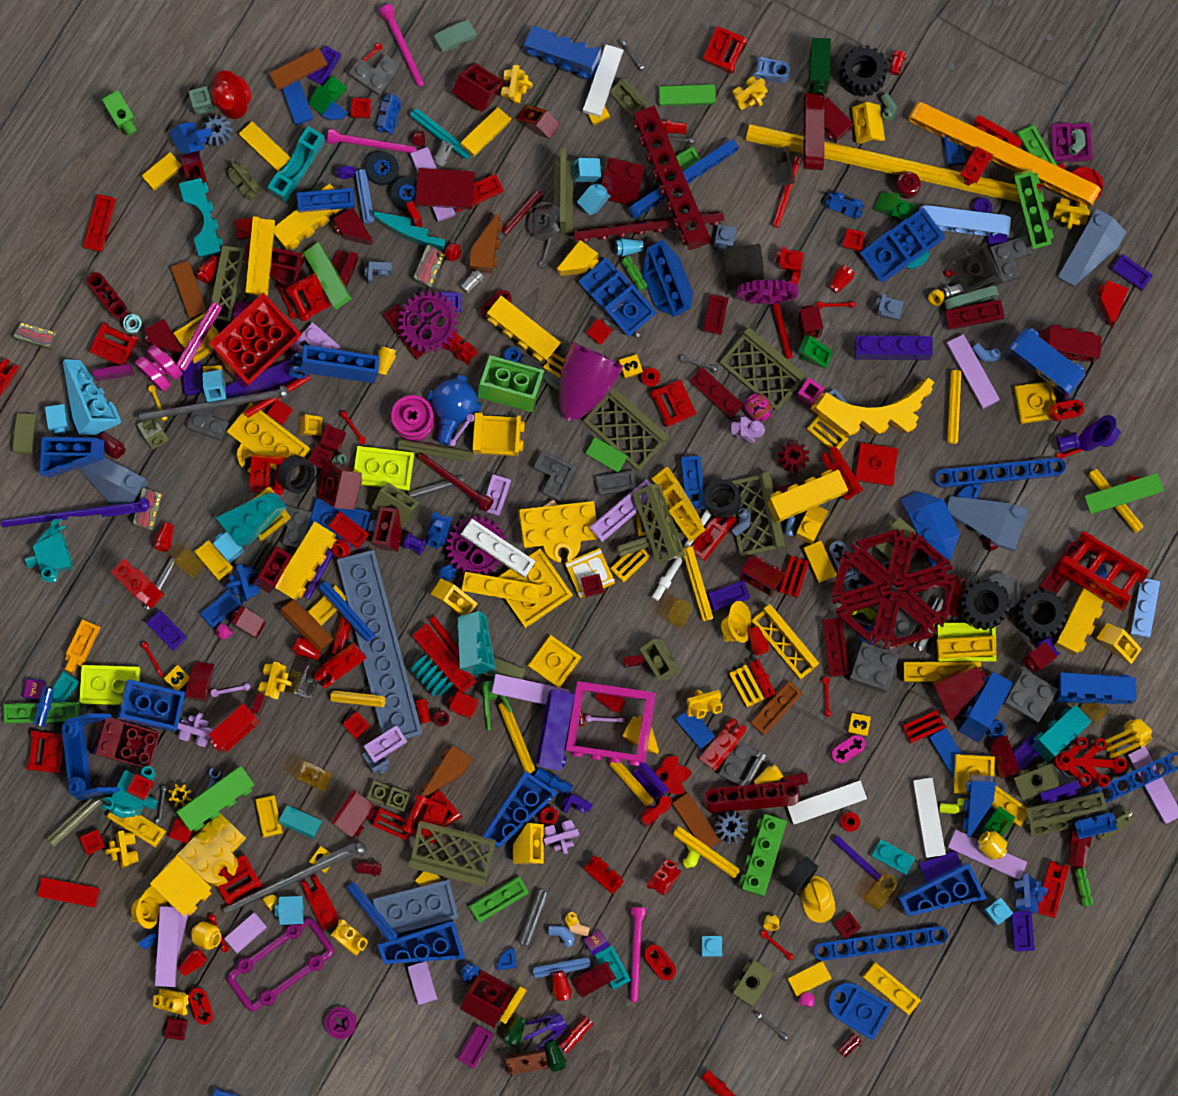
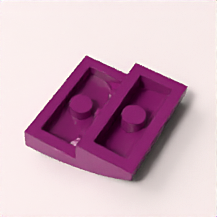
M1069 122L1052 125L1053 156L1055 162L1093 160L1090 122L1072 125ZM1074 129H1081L1085 133V146L1074 156L1069 152V148L1075 143L1071 133Z

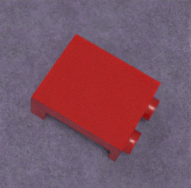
M122 559L111 571L136 598L151 609L165 595L138 568L135 569L126 559Z

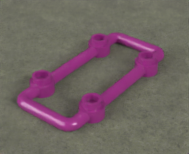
M305 918L303 924H289L284 934L250 958L240 959L237 967L228 974L227 981L244 1007L249 1011H256L264 1005H273L276 996L311 971L321 970L324 967V962L333 955L334 947L317 922L312 918ZM309 925L325 947L326 952L320 956H311L305 967L273 990L263 991L259 996V1000L252 1004L235 978L241 973H250L255 963L290 938H299L302 930Z

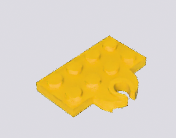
M250 403L244 411L248 410L254 405ZM243 411L227 431L230 436L241 443L237 451V458L242 468L245 467L246 461L252 458V454L283 455L286 458L298 455L304 458L311 450L263 411H259L249 418L244 415ZM271 464L270 469L276 470V464Z
M594 501L518 510L523 548L542 546L545 556L556 563H561V558L558 555L560 548L566 549L567 557L565 559L568 562L577 556L581 542L598 540L589 530V527L597 521Z
M220 814L213 820H210L177 855L204 881L219 887V885L228 882L224 876L219 875L222 868L227 867L228 872L233 876L235 875L236 869L239 866L233 852L246 837Z

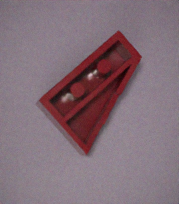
M1050 325L1048 328L1038 332L1041 339L1063 356L1068 357L1067 359L1093 362L1100 359L1102 336L1095 335L1094 332L1086 331L1082 333L1078 332V329L1075 328L1062 329L1059 325Z

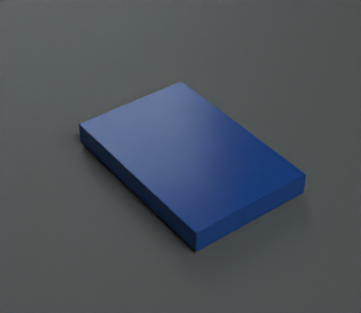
M316 498L306 534L315 521L336 534L335 539H343L328 527L339 511L365 531L368 529L372 513L354 508V510L333 508L321 499Z

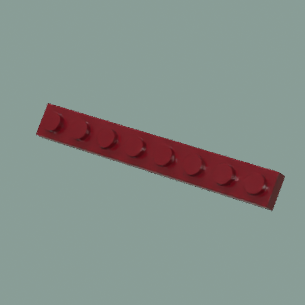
M722 210L700 213L704 223H709V225H718L720 221H725ZM672 216L573 229L575 240L579 239V241L586 242L594 237L602 240L609 238L608 236L610 235L625 237L627 233L633 232L635 235H641L649 230L663 232L664 228L680 229L675 228L673 222L675 217Z

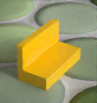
M864 102L852 107L856 142L863 144L871 140L884 141L885 135L881 106Z

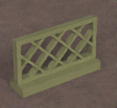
M561 149L560 160H554V205L560 208V230L557 235H573V160H567L566 149Z
M750 327L746 329L742 337L720 361L725 368L758 395L768 393L767 399L776 411L783 406L801 383L807 379V375ZM744 340L751 344V352L740 353V345ZM754 354H763L766 364L755 365ZM741 355H752V365L741 366ZM730 356H738L739 366L730 367L726 361ZM768 366L780 368V376L769 377ZM766 367L767 377L756 378L755 368ZM753 368V379L743 378L742 369ZM782 371L788 376H782ZM784 378H791L796 382L791 389H783ZM780 379L781 390H770L769 380ZM767 380L768 391H759L756 388V381ZM781 392L782 400L778 405H775L771 401L770 393Z
M613 386L603 400L583 420L611 446L623 453H631V458L628 456L627 460L639 471L670 439L662 429ZM610 398L615 403V411L604 412V404ZM617 406H619L623 411H618ZM618 413L628 414L629 424H618ZM602 414V425L594 426L589 421L594 415ZM604 414H615L616 424L605 425ZM640 425L643 428V436L632 437V426ZM629 426L630 437L619 438L618 427ZM616 427V438L606 437L605 428ZM646 438H654L659 444L654 449H646ZM632 439H643L644 450H633ZM617 440V445H615L612 441ZM619 440H630V450L622 451L619 448ZM644 452V461L640 465L634 462L633 453Z
M765 472L762 475L731 481L735 485H740L744 488L740 494L741 498L746 490L755 495L750 504L741 500V503L748 506V511L752 509L759 513L754 523L750 522L752 526L746 534L742 532L741 535L737 536L740 557L776 549H786L782 523L775 522L767 505V501L771 498L770 495L775 493L771 473ZM760 480L761 488L757 493L748 488L753 481ZM727 491L729 503L731 504L734 496L732 492ZM757 498L762 499L765 503L761 512L752 507ZM737 513L732 515L736 518L734 526L739 523V521H737V516L739 517ZM761 516L768 519L769 522L765 530L756 525ZM754 527L763 532L758 541L749 537ZM765 534L772 538L773 546L764 547L760 544ZM748 538L755 545L752 550L744 552L743 543Z
M420 821L409 868L485 887L496 840ZM422 828L429 829L433 835L425 839L421 833ZM448 834L452 840L444 844L440 836ZM436 838L441 846L433 850L428 842ZM463 838L468 839L471 845L463 848L459 840ZM455 843L460 851L452 855L447 847ZM482 843L490 845V849L482 853L478 845ZM425 845L429 853L425 855L417 853V849ZM474 848L479 856L471 860L466 852ZM443 849L448 857L440 859L436 853ZM463 854L467 862L459 864L455 858ZM482 859L486 865L485 870L477 868L474 862Z

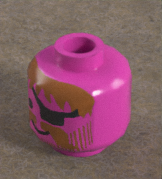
M755 393L745 401L744 409L753 421L761 420L764 422L771 417L770 412L773 406L763 394L758 395Z

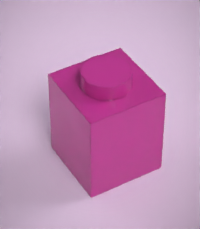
M808 378L798 392L797 398L812 407L820 394L824 393L825 388Z

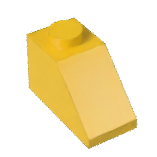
M580 240L557 268V274L565 276L587 273L589 269H593L598 264V253Z
M820 506L807 510L795 537L812 545L828 510Z
M443 579L439 580L431 592L434 598L461 616L472 613L478 604L457 586Z
M1106 623L1097 637L1105 648L1129 664L1133 663L1142 649L1124 629Z
M633 715L623 734V739L636 746L639 744L643 716L638 715V717H635ZM651 727L647 751L657 756L659 749Z
M527 823L513 843V864H544V824Z

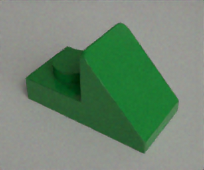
M332 76L323 87L320 84L318 85L308 104L322 116L326 109L347 91V87Z
M881 193L874 211L899 221H904L912 216L916 205L899 199L900 194Z
M810 335L804 336L798 351L801 360L827 369L833 353L832 350Z
M999 806L978 835L981 836L986 831H996L1002 836L1016 817Z

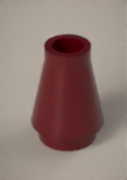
M107 432L99 436L98 439L104 440V448L111 458L119 459L124 455L126 448L122 442L110 436Z

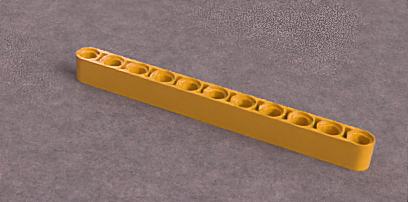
M916 102L908 117L911 123L942 138L948 136L949 141L959 146L963 144L965 149L974 152L978 146L994 154L991 161L1016 173L1032 169L1033 173L1037 172L1039 184L1083 205L1092 207L1101 190L1099 186L925 103Z

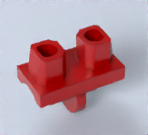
M667 859L647 883V888L654 889L663 896L669 892L673 883L681 875V870L677 869V863Z

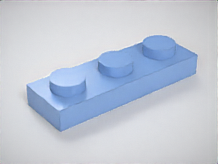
M1145 579L1143 584L1139 582L1130 635L1150 638L1160 581Z

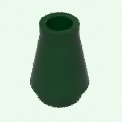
M516 1016L503 1033L502 1041L513 1047L520 1044L527 1021Z
M556 1041L545 1044L548 1068L551 1069V1072L565 1069L567 1061Z

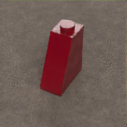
M972 663L932 682L950 720L959 714L985 684L983 678L986 676L981 666L977 667L975 663Z

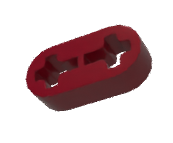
M507 290L498 291L482 305L481 316L483 319H488L485 309H491L499 299V296H507V301L512 302L511 294Z

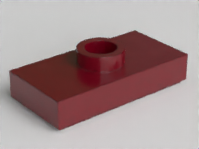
M710 294L703 332L722 335L728 304L727 297Z

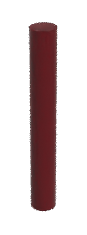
M537 190L502 229V233L505 236L542 197L543 193L540 190Z

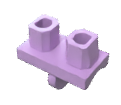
M741 417V422H733L731 424V432L738 439H745L749 443H755L754 438L761 437L765 432V427L759 421L752 422L747 417Z
M199 712L197 717L190 715L188 720L182 719L179 722L178 739L189 741L192 733L198 735L195 744L205 747L211 738L208 734L214 729L207 727L209 721L204 720L203 713Z
M572 820L562 822L564 833L558 835L554 825L545 827V846L561 842V844L554 845L555 851L563 849L564 855L568 854L567 848L574 846L573 840L565 842V840L579 836L578 829H575Z

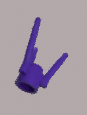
M553 1013L549 1016L526 1022V1025L547 1021L548 1025L525 1036L524 1040H528L549 1029L551 1032L555 1031L534 1050L542 1049L545 1047V1044L564 1033L563 1029L567 1028L560 1013L557 1015Z

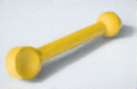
M150 385L148 387L149 392L152 393L158 409L163 410L156 394V387ZM162 417L160 419L162 421H166L168 417Z

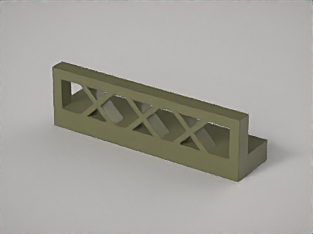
M222 245L211 304L215 302L221 307L226 305L229 312L228 317L220 316L219 313L214 323L219 321L232 322L245 253L243 248ZM232 252L240 253L239 260L232 264L230 262ZM233 268L236 277L228 282V271ZM227 287H230L233 291L232 296L225 300L223 298L224 291Z
M650 484L632 493L657 564L686 556L672 516L668 511L669 508L661 485ZM645 492L648 496L647 504L642 503L639 496ZM649 510L653 511L655 515L653 523L648 521L647 518ZM655 528L661 532L659 540L655 539L653 535ZM662 546L667 548L669 554L664 558L660 554Z
M1103 792L1026 808L1031 837L1071 829L1072 827L1075 828L1074 822L1078 821L1076 819L1096 817L1095 815L1099 816V814H1107L1108 812Z

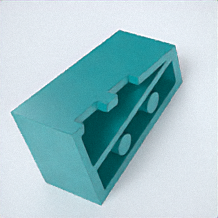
M477 611L459 616L457 628L459 633L460 669L473 675L496 670L487 615Z
M1077 705L1072 708L1066 707L1060 713L1062 717L1058 721L1056 719L1052 720L1046 726L1048 730L1044 734L1041 731L1033 738L1035 742L1031 747L1045 762L1048 763L1092 722Z

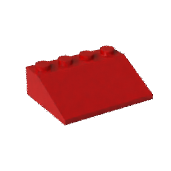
M263 292L208 344L230 374L245 388L302 334Z

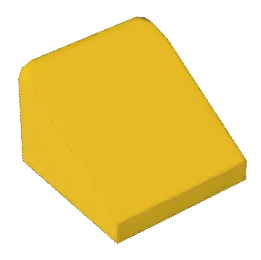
M307 414L300 416L299 435L322 436L323 417Z

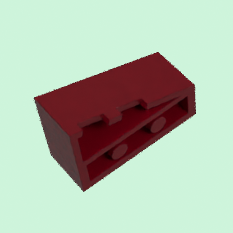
M250 242L246 244L243 261L247 264L249 263ZM273 247L270 277L286 287L300 281L305 255Z

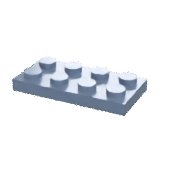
M449 880L373 899L375 908L396 934L459 918Z

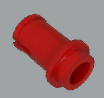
M896 50L892 54L893 59L888 71L890 74L900 75L903 61L906 60L904 52Z
M426 699L415 701L419 723L431 722L428 709L429 702Z

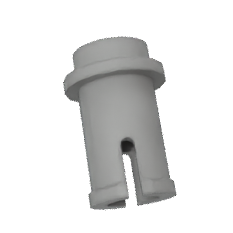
M443 140L437 155H434V162L441 166L448 163L447 158L453 144L450 142L446 143Z
M477 269L474 272L471 271L472 274L460 284L468 294L479 282H483L484 276Z
M962 282L953 286L947 285L943 289L945 299L968 293L967 284Z

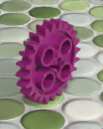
M785 280L752 281V283L746 282V284H741L737 288L738 299L745 301V303L750 302L751 304L783 303V301L789 302V300H794V298L799 296L798 285L791 283V281L786 282Z
M423 291L421 292V297L414 294L415 300L412 301L408 298L409 306L403 304L406 310L405 312H399L403 315V318L398 319L399 322L403 323V325L398 327L400 330H404L401 336L407 337L405 340L407 344L412 342V348L418 346V351L420 352L423 348L427 353H429L430 348L437 352V346L443 350V343L450 345L448 339H455L452 333L458 332L454 327L460 324V322L455 320V318L459 317V314L453 313L457 307H450L453 302L451 300L446 301L447 297L445 295L440 298L439 292H436L434 296L432 291H429L427 296ZM429 304H433L432 312L427 313L426 307ZM415 317H419V324L413 326L412 320ZM428 318L431 319V325L427 324L428 322L426 320ZM441 318H445V319H446L445 325L442 326V327H439V325H438L439 320H440ZM427 331H431V332H432L431 338L428 339V340H425V338H424L425 333H426Z
M474 515L473 520L503 540L507 539L506 535H501L503 528L497 530V522L491 525V518L485 522L484 516L477 520L476 515ZM466 517L467 523L465 524L460 520V527L453 526L456 532H449L452 539L446 540L447 543L451 544V546L446 547V550L452 551L447 556L448 558H454L451 561V565L458 564L456 566L457 571L463 568V575L467 571L477 574L484 572L486 576H488V570L495 573L494 566L501 568L499 561L482 549L474 550L473 543L461 536L470 519ZM460 544H467L469 546L468 550L465 552L459 551L458 547ZM473 551L470 558L466 560L465 557ZM481 556L483 561L480 564H475L473 558Z

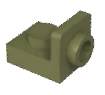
M157 419L145 420L137 424L152 449L161 446L169 440Z

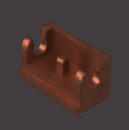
M545 1048L506 1055L509 1075L548 1068Z

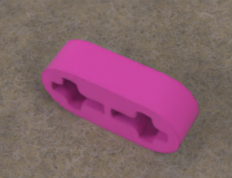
M855 735L838 745L832 751L833 761L837 764H843L861 753L866 746L864 738ZM854 739L861 741L860 749L855 747L850 750L849 747L853 745ZM847 749L848 752L844 755L843 760L836 758L837 750L843 752Z

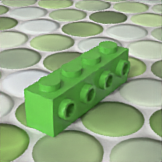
M1032 169L1015 173L1014 178L1032 247L1036 249L1051 245V239L1054 236L1051 227L1047 228L1046 221L1049 220L1047 209L1043 210L1041 202H1045L1043 193L1038 191L1036 185L1040 183L1037 172L1033 173Z
M238 766L178 809L176 814L188 831L194 830L196 832L204 826L203 822L208 818L213 820L221 814L219 810L225 806L228 809L234 805L237 797L240 795L245 797L252 792L251 787L254 786V783L242 766Z
M764 814L763 818L759 817L756 829H759L757 837L753 836L750 846L754 848L752 856H747L745 866L748 867L747 873H742L739 885H742V891L761 897L765 896L786 827V820Z

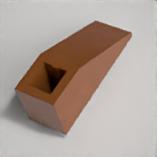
M496 214L473 245L469 265L470 271L477 269L479 272L493 274V268H497L498 257L495 256L496 250L500 249L501 239H498V232H502L503 228L500 214Z
M453 745L450 749L447 748L441 757L444 759L441 765L437 764L431 773L433 778L430 782L426 781L422 787V796L427 798L461 778L470 766L473 758Z

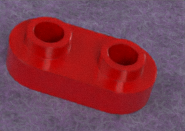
M651 945L646 949L645 959L657 976L664 981L673 979L676 975V967L665 951L658 945ZM656 951L658 953V957L656 959H653L651 957V952ZM664 967H668L670 969L669 974L665 975L662 970Z

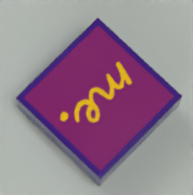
M26 678L23 698L40 701L42 687L46 686V682Z
M600 929L583 939L593 956L610 946Z

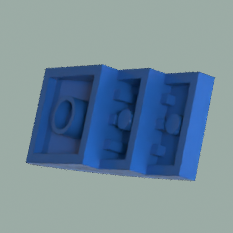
M923 207L910 218L905 219L895 228L887 231L860 254L879 280L884 283L947 237Z
M607 257L578 281V284L628 337L657 313L639 290L626 279L621 271L614 267Z

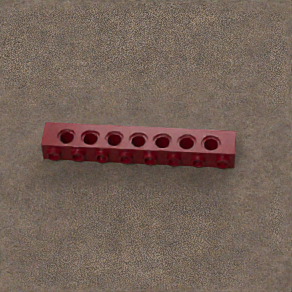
M655 105L635 112L634 120L632 121L635 131L639 130L641 135L639 137L642 148L646 147L648 152L645 153L647 161L654 166L652 170L653 175L661 183V186H659L660 192L668 200L666 206L669 213L673 212L674 214L673 222L675 228L680 229L682 233L680 239L683 246L687 245L688 250L691 251L709 244V233ZM648 127L654 129L652 132L645 131ZM653 144L661 145L659 148L652 147ZM661 160H666V161H668V162H667L666 164H664V165H661V164L658 163V162L661 161ZM668 176H672L675 179L672 181H667L665 178ZM676 192L682 194L677 198L672 196ZM681 209H687L688 213L681 214L679 213V211ZM692 225L695 227V229L689 231L686 229V227Z

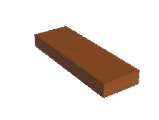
M318 47L269 74L279 91L328 64Z
M189 260L171 266L189 318L193 319L206 313L207 309Z
M292 600L280 610V613L319 652L334 641L295 600Z
M788 681L750 724L765 736L803 695V692L791 681Z
M689 792L672 803L695 838L709 848L721 842Z

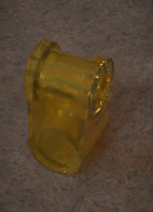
M891 874L882 875L875 885L870 888L863 900L875 910L880 911L897 886L896 878ZM890 878V883L892 884V886H888L885 888V883L883 882V880H888Z

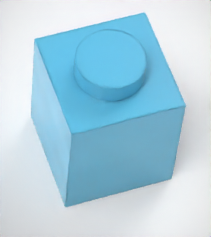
M578 158L572 163L574 182H596L602 175L603 168L600 165L599 158Z
M594 184L585 191L577 203L589 215L597 213L611 196L607 193L604 186Z
M222 370L203 373V389L207 402L226 399V386Z
M64 404L45 407L48 430L51 433L61 435L65 434V431L70 430L68 410Z
M228 532L220 533L213 543L229 563H232L245 552L241 546L237 545Z
M303 896L279 897V905H275V917H279L280 925L303 924Z
M1002 898L997 899L983 910L994 926H998L1013 914Z
M722 936L701 937L702 957H722Z

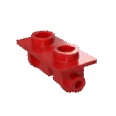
M978 146L975 148L960 173V176L964 177L965 185L977 184L994 154Z
M453 332L452 335L455 339H448L450 345L443 343L444 349L449 350L460 361L469 366L472 357L475 358L478 354L477 348L467 341L461 345L460 343L463 338L456 332Z
M595 855L584 869L613 895L624 883L623 877L613 869L607 871L606 869L609 865L600 856L597 857Z

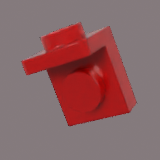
M782 246L781 252L777 251L776 262L779 263L778 269L801 272L804 252L786 250V247Z

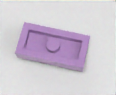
M492 475L486 495L494 499V503L485 513L500 517L511 484L510 479Z
M396 725L364 747L374 763L406 744L407 740Z

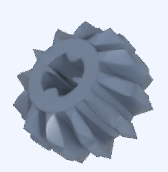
M216 114L213 120L208 117L209 123H202L203 129L210 128L212 136L206 139L208 144L212 146L215 143L216 147H219L222 142L226 145L225 139L231 140L232 138L230 135L233 133V129L230 127L231 122L226 121L224 116L219 119Z
M726 811V819L720 815L718 819L722 823H715L716 827L721 828L716 830L715 833H723L719 839L722 841L727 837V844H730L731 838L737 844L738 839L736 836L743 840L745 837L740 832L747 833L748 829L741 827L747 824V821L740 822L743 815L740 814L738 818H735L736 811L732 812V817ZM729 823L736 825L734 832L727 831L726 828Z

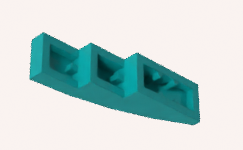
M374 212L375 221L389 231L424 247L428 244L445 252V239L430 237L427 228L412 226L411 218Z

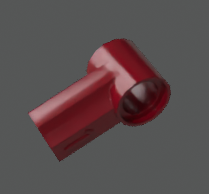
M1073 827L1069 839L1071 847L1068 866L1085 868L1092 836L1079 839L1077 830Z

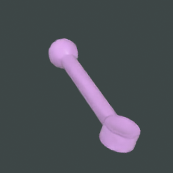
M473 414L467 415L466 422L454 438L451 439L450 446H455L456 440L467 425L475 420Z
M246 683L243 686L224 690L213 689L211 695L217 697L219 694L233 691H248L251 686Z
M586 715L585 721L625 723V718H604Z

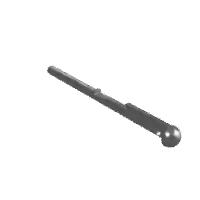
M280 386V389L141 413L139 416L140 421L277 397H282V400H285L289 395L287 387Z
M359 841L316 860L318 864L286 880L282 878L271 886L223 907L225 914H228L358 853L363 856L366 852V846Z

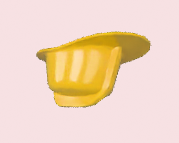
M735 601L730 608L729 615L722 621L721 630L725 642L738 641L745 643L748 640V630L751 627L752 618L751 612L745 603Z
M813 876L800 891V896L807 916L814 922L823 923L830 920L834 915L836 909L835 901L828 882L822 877Z
M150 886L141 898L135 900L132 904L131 920L138 922L144 928L154 927L160 919V907H167L168 901L153 886Z

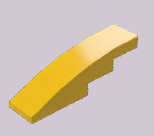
M669 467L664 468L652 480L655 484L661 485L667 505L670 508L668 510L691 542L702 534L705 528L690 499Z

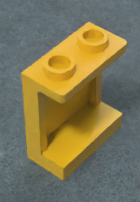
M475 413L473 454L519 456V451H523L524 440L520 439V433L524 432L525 421H521V415H517V417L483 416V413Z
M179 855L150 882L183 916L186 914L190 916L198 908L196 904L200 900L204 902L212 894L209 891L212 887Z

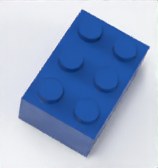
M128 679L124 684L117 720L175 732L178 729L186 692Z

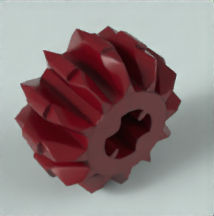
M796 440L794 445L787 441V447L785 445L781 446L782 451H779L777 455L782 457L778 459V463H784L782 466L783 470L790 467L789 473H792L793 468L798 473L800 472V467L806 468L805 462H809L810 458L806 456L809 454V450H803L805 444H801L799 447ZM791 453H793L794 456H797L796 460L790 458Z

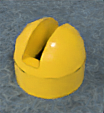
M939 289L933 290L928 296L929 302L935 306L941 305L945 299L944 292H941Z
M270 894L262 898L264 905L270 912L275 909V905H278V898L275 895Z
M775 914L774 916L767 915L764 920V928L769 931L779 929V918Z

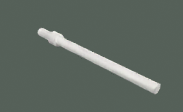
M707 508L700 518L703 526L706 525L711 516ZM696 537L691 542L689 541V539H687L683 546V549L686 547H691V545L695 542V540L698 537ZM684 557L676 558L666 575L661 577L658 582L659 586L652 596L654 600L659 601L665 589L669 588L672 583L671 580L683 562Z

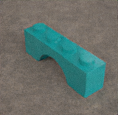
M309 126L306 128L298 140L297 147L290 161L281 171L276 173L267 188L270 195L284 203L287 202L326 143L323 134Z
M201 178L179 183L184 203L199 208L204 216L203 229L194 238L199 258L221 253V248L224 244L222 237L217 236L216 230L219 229L217 219H213L211 214L214 211L212 200L208 201L206 193H209L207 182H203Z

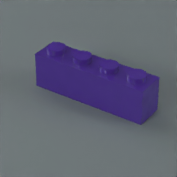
M856 336L854 341V360H930L933 355L932 336Z
M548 690L535 766L559 771L565 766L566 756H564L567 747L575 694Z

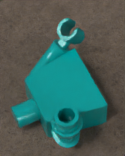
M55 519L51 522V526L44 531L36 541V544L33 545L35 555L25 558L28 569L39 566L41 578L50 583L57 580L58 572L74 569L65 537L62 532H59L66 528L65 525L59 526V522L62 519Z
M145 766L140 772V776L153 781L156 775L155 770L150 766ZM125 770L117 787H120V791L113 793L111 798H103L102 801H105L107 806L104 804L100 805V809H109L110 813L119 818H128L135 815L140 816L144 807L155 811L159 800L150 797L152 788L145 801L128 794L127 790L135 775Z

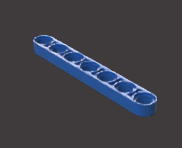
M734 139L684 170L683 174L687 183L689 184L734 154L739 149ZM657 188L633 204L628 211L633 218H637L666 199V196L663 197L660 189Z
M1060 458L942 469L936 473L934 481L940 488H949L972 484L1058 477L1064 473L1066 464ZM1053 463H1060L1062 470L1060 472L1053 471ZM1034 465H1041L1043 472L1041 474L1034 473ZM1015 467H1022L1024 474L1017 476L1014 473ZM997 468H1002L1005 471L1003 478H998L995 475ZM978 470L985 471L986 478L983 480L978 479L976 472ZM964 472L968 478L966 481L961 482L957 479V474ZM946 474L949 481L942 484L939 482L938 476Z
M1178 752L1166 755L1111 781L1105 787L1111 793L1110 798L1105 800V802L1108 803L1178 770V766H1173L1170 762L1172 756H1178ZM1155 764L1163 766L1162 774L1156 775L1153 772ZM1137 772L1145 774V782L1138 783L1135 780ZM1120 780H1125L1128 783L1126 791L1118 789L1117 783ZM1098 787L1079 797L1100 793L1101 789L1104 788Z
M937 926L818 944L814 948V956L817 960L828 961L940 945L947 941L948 932L944 927ZM936 930L944 932V939L942 941H937L934 938ZM918 932L923 933L925 936V941L922 944H918L914 940V936ZM898 935H902L906 939V943L902 947L895 944V938ZM878 938H883L886 941L884 949L876 947L875 942ZM858 941H864L867 944L865 952H859L856 949ZM839 944L847 946L848 951L845 955H840L837 952ZM821 946L828 949V955L825 958H821L817 954V950Z

